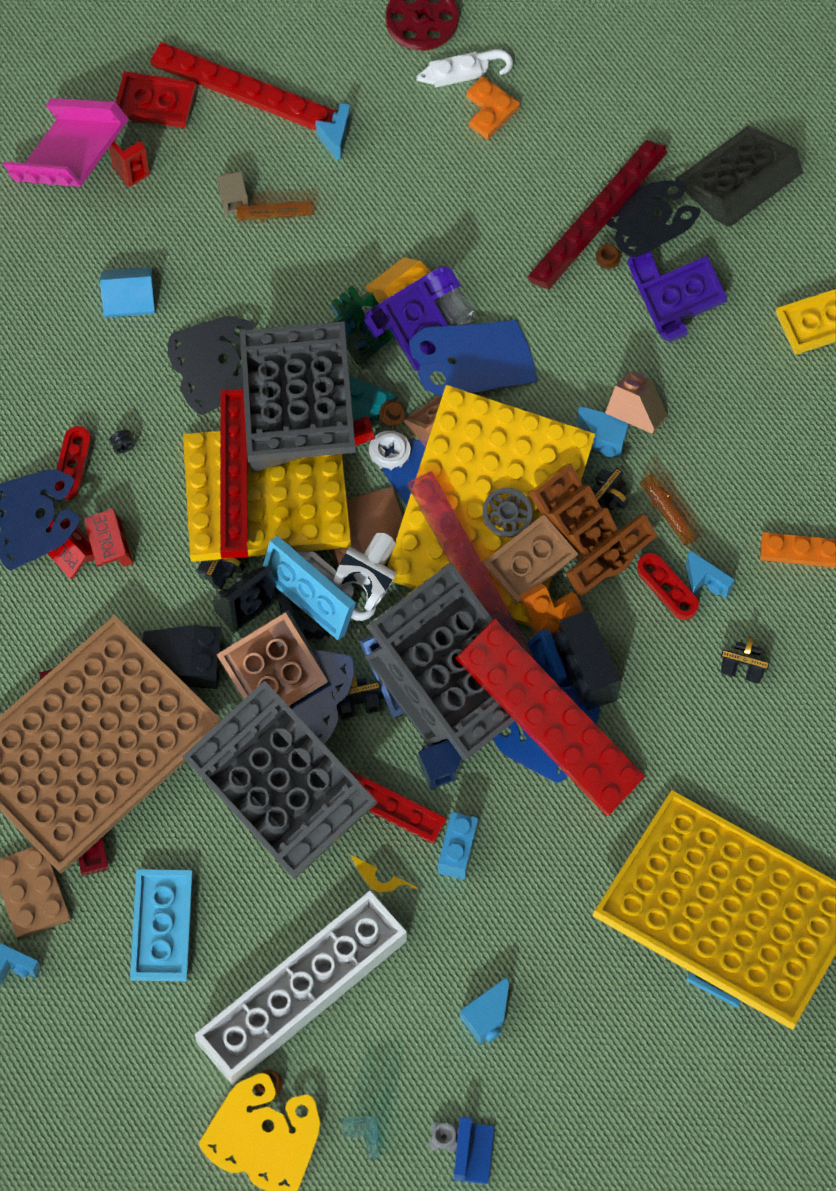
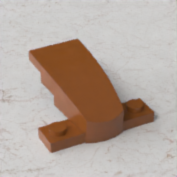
M571 463L562 466L528 492L540 513L550 520L578 553V556L575 558L578 563L566 572L578 595H585L603 579L624 571L631 564L635 554L658 536L646 514H639L618 531L608 508L600 507L589 485L583 486Z

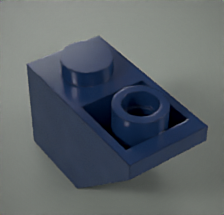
M448 739L440 744H428L418 752V762L430 790L456 781L465 761Z

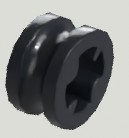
M129 430L118 431L109 438L110 444L113 445V451L117 454L128 452L135 446V440L132 438V433Z

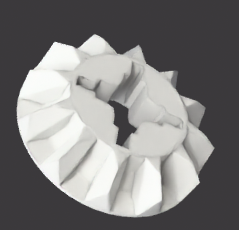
M381 432L370 442L369 454L371 460L380 469L384 467L392 470L398 466L402 467L403 463L409 460L410 443L399 432ZM394 444V452L396 454L391 453L386 458L384 448L389 449Z

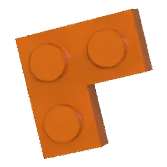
M483 76L467 91L466 97L482 108L469 121V127L487 140L520 109V103Z
M542 583L519 596L534 635L540 630H550L551 635L554 636L556 631L559 630V621L561 619L584 612L579 598L574 592L552 603L547 587Z

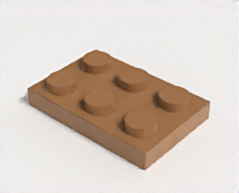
M543 514L483 561L482 565L517 605L521 602L519 598L521 594L540 583L544 584L578 556V553Z
M35 847L0 859V892L17 940L71 921L51 864Z

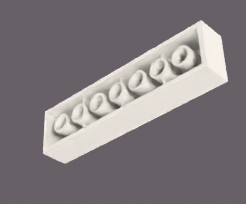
M369 891L194 1034L197 1044L232 1085L236 1084L406 943V930L373 893Z

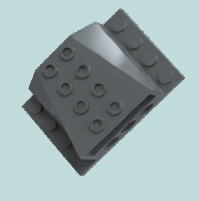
M344 322L240 331L248 462L251 464L252 473L304 457L356 453Z
M450 562L367 625V628L380 644V647L366 655L365 659L425 742L431 744L448 738L461 758L466 760L515 720L455 658L493 619L452 562Z
M266 681L260 684L182 756L293 879L302 874L378 803Z

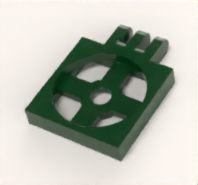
M350 286L347 288V292L351 298L345 292L339 295L343 305L337 298L332 301V305L339 316L331 323L344 322L345 324V321L350 317L356 324L355 330L349 335L345 332L346 346L355 363L361 365L390 341L394 335L390 328L380 334L379 339L373 337L369 329L367 333L361 332V326L365 324V318L360 309L363 306L372 308L379 303L373 293L367 292L360 297L356 289ZM360 339H365L370 348L357 350L354 345Z

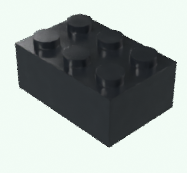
M587 610L561 619L559 621V630L556 631L557 641L555 646L559 656H564L566 660L565 670L568 678L575 681L577 686L575 693L579 703H584L588 711L617 701L621 679L591 611Z

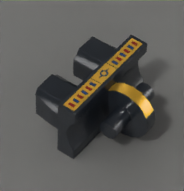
M618 468L613 472L602 469L595 479L600 489L598 491L592 489L600 507L608 508L611 511L616 506L625 508L628 504V500L625 497L628 490L625 488L626 483L622 479L623 471Z
M241 558L217 559L211 562H201L197 572L202 578L210 581L215 589L221 590L227 577L231 578L234 572L242 573L245 567L240 562Z
M749 637L747 644L736 641L734 648L744 651V655L722 650L720 657L723 659L721 674L735 677L738 664L746 665L749 668L745 680L759 684L764 672L768 671L770 662L749 657L750 653L760 656L762 648L752 646L754 638Z
M353 674L348 695L337 704V710L341 719L355 716L354 705L364 703L366 713L379 712L381 699L379 681L367 684L366 678L356 680L355 674Z

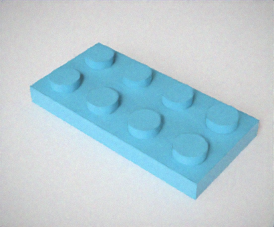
M278 536L273 538L269 543L262 567L269 566L272 569L274 586L336 640L341 639L346 633L356 603L348 594L334 585L328 577L313 567L308 560L299 555L290 544L284 542Z
M136 869L130 969L131 981L188 980L192 870Z

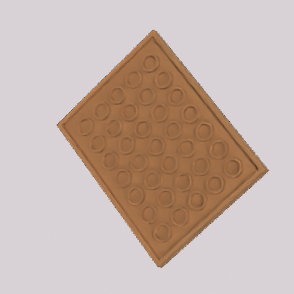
M114 615L0 715V812L62 874L185 763L186 760L182 756L212 730L221 719Z

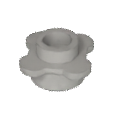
M434 1122L430 1127L432 1131V1140L429 1141L430 1148L434 1151L447 1149L448 1152H454L457 1149L455 1140L456 1134L459 1132L458 1126L454 1123L449 1125ZM446 1135L447 1138L443 1140L441 1136Z

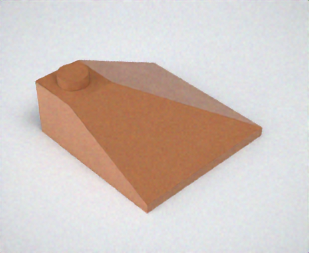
M393 487L347 499L352 548L364 554L376 533H385L396 541L403 516ZM348 548L331 549L337 569ZM390 557L384 566L388 565Z
M289 610L216 654L243 699L266 681L289 706L329 682Z

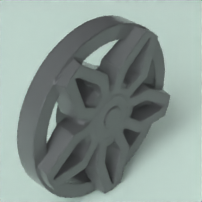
M501 488L492 492L485 500L482 509V516L486 527L494 534L507 538L517 536L527 528L533 514L529 499L522 492L513 488ZM500 494H511L506 501L497 496ZM517 496L516 503L514 504L511 500ZM520 499L524 502L527 511L522 508L518 509ZM493 500H495V501H497L498 503H500V505H499V506H496L495 503L493 502ZM488 504L495 510L489 516L487 514ZM521 514L527 518H519L517 516ZM497 516L499 519L498 521L490 522L493 517ZM502 522V528L504 531L499 530L495 526L499 525ZM516 522H526L520 529L516 530ZM506 524H511L512 529L510 532Z

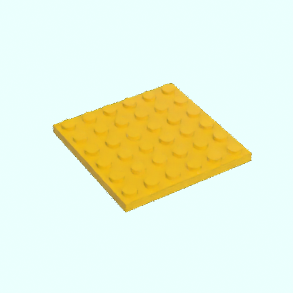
M220 431L183 434L191 562L221 559ZM342 454L304 457L253 473L251 464L248 462V557L266 555L270 541L276 536L290 544L296 552L351 547Z

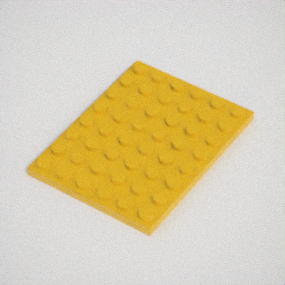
M446 385L395 541L396 545L387 566L397 572L393 582L415 589L445 565L452 562L489 614L531 627L522 603L520 602L516 605L482 565L483 561L514 538L498 536L486 527L482 516L483 505L487 497L498 489H516L522 492L531 503L533 511L529 524L531 525L542 514L528 492L565 464L571 463L579 479L582 480L595 433ZM500 494L497 496L506 501L511 494ZM517 496L511 500L514 504L516 503ZM520 499L518 509L522 508L527 511L524 502ZM493 500V502L495 503L496 506H499V505H500V503H498L497 501ZM490 504L487 507V514L489 516L495 511ZM521 514L517 516L519 518H527ZM496 516L493 517L490 520V522L498 521L499 519ZM502 522L499 525L495 526L499 530L504 531L502 528ZM516 522V530L520 529L526 522ZM506 524V526H507V528H508V530H509V532H510L511 529H512V526H511V524ZM552 577L543 584L547 587V590Z
M673 790L670 791L593 913V917L792 1030L836 955V881Z

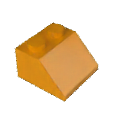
M403 257L366 286V290L373 293L376 300L380 303L431 271L421 261Z

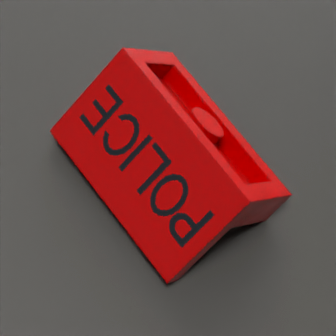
M115 141L112 142L109 146L112 167L128 187L133 186L150 175L146 149L140 141L124 151Z
M113 508L84 519L97 567L116 560L123 567L134 564L121 517Z
M68 518L61 521V528L66 529L70 526ZM52 520L49 527L46 529L47 533L51 532V527L55 520ZM78 526L64 544L47 553L70 579L76 576L83 563L95 561L89 538Z

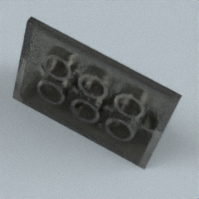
M748 125L675 178V181L685 182L687 184L685 192L713 219L731 227L804 172L797 148Z

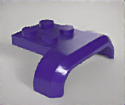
M651 251L636 258L629 257L627 261L632 277L661 339L671 343L688 335V330L682 321L728 302L708 256L660 276Z
M442 266L366 312L364 321L373 337L379 336L386 329L390 328L414 371L420 370V365L416 359L412 358L409 341L424 328L448 326L434 300L461 285L452 269ZM423 341L420 344V349L424 354L431 355L436 350L435 345L430 341Z

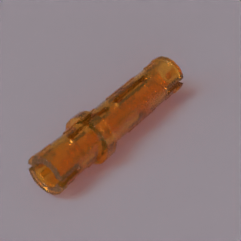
M311 200L271 204L258 202L257 205L236 206L237 222L244 220L265 222V219L312 216ZM298 208V210L276 212L277 209ZM272 210V212L250 214L251 211Z
M653 474L645 477L646 482L642 480L640 486L643 487L652 500V506L658 508L683 546L693 543L691 539L695 541L698 536L693 532L671 501L669 492L663 490Z

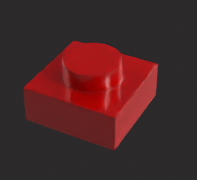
M368 415L353 421L355 446L375 439Z

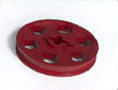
M389 0L386 7V27L390 36L398 44L408 49L417 51L436 49L453 37L458 26V8L454 0H440L435 4L428 2V0H416L411 4L403 0ZM399 13L404 18L401 21H394L391 16ZM447 13L453 18L449 21H443L439 17ZM407 31H413L416 33V36L408 39L403 34ZM431 31H437L441 35L436 39H432L427 34Z

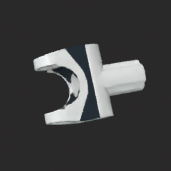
M376 533L364 554L349 547L332 581L338 588H342L343 585L348 583H356L362 586L367 593L364 608L370 612L383 599L397 572L384 566L396 545L393 538L385 533Z

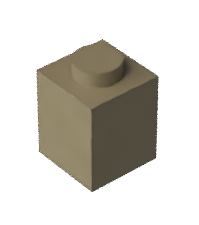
M228 172L221 176H216L224 215L249 210L241 172Z

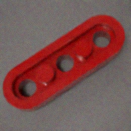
M81 426L70 428L64 436L56 470L73 477L74 483L68 495L62 500L74 499L80 492L91 447L90 433ZM77 440L83 441L79 445L74 444ZM71 463L77 464L74 468L68 467ZM62 480L58 481L55 484V490L61 491L65 486V482Z
M653 553L643 555L637 565L639 577L676 618L680 620L692 619L697 614L699 607L697 597L660 556ZM652 567L655 571L647 572L646 568ZM669 586L672 590L667 592L663 590V587ZM685 605L689 610L683 611L680 609V606Z

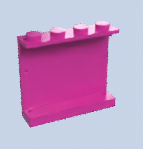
M51 98L46 107L56 118L54 124L25 163L4 161L3 166L8 170L9 176L16 182L81 187L129 119L116 102Z

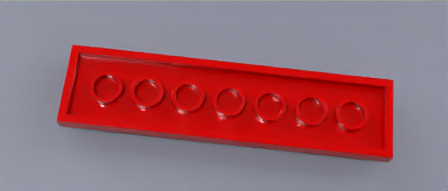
M493 619L455 657L605 816L610 815L645 778L639 769L496 619Z

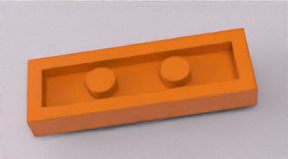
M762 532L760 560L836 568V539Z

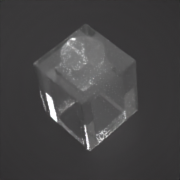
M458 288L435 300V304L448 326L470 325L472 323L474 308Z

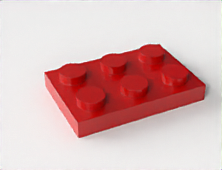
M124 71L115 102L129 120L186 129L196 91V82Z

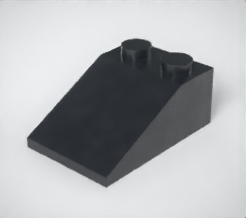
M266 566L254 569L249 574L244 573L236 580L233 586L229 589H222L216 594L213 600L214 611L233 633H236L276 603L272 569Z
M191 625L143 632L142 642L188 687L218 689L221 661L216 654L220 653L223 649L222 627Z

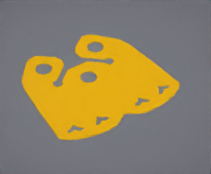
M261 1073L237 1083L228 1094L199 1142L201 1150L211 1162L230 1173L246 1172L252 1183L263 1190L298 1191L319 1134L320 1120L314 1099L307 1094L288 1100L285 1109L292 1126L296 1128V1132L291 1134L283 1114L269 1107L253 1110L251 1113L246 1111L249 1105L256 1106L274 1099L275 1088L269 1075ZM259 1083L264 1085L265 1093L262 1096H255L252 1090L254 1085ZM299 1105H305L308 1108V1114L304 1118L296 1115V1108ZM267 1119L272 1120L274 1123V1129L268 1133L262 1129V1123ZM208 1144H217V1153H214L213 1148L209 1147ZM233 1155L237 1163L234 1164L231 1160L226 1161L225 1159ZM267 1172L268 1181H266L264 1177H260L258 1174ZM286 1179L290 1186H286L285 1184L278 1185V1183Z

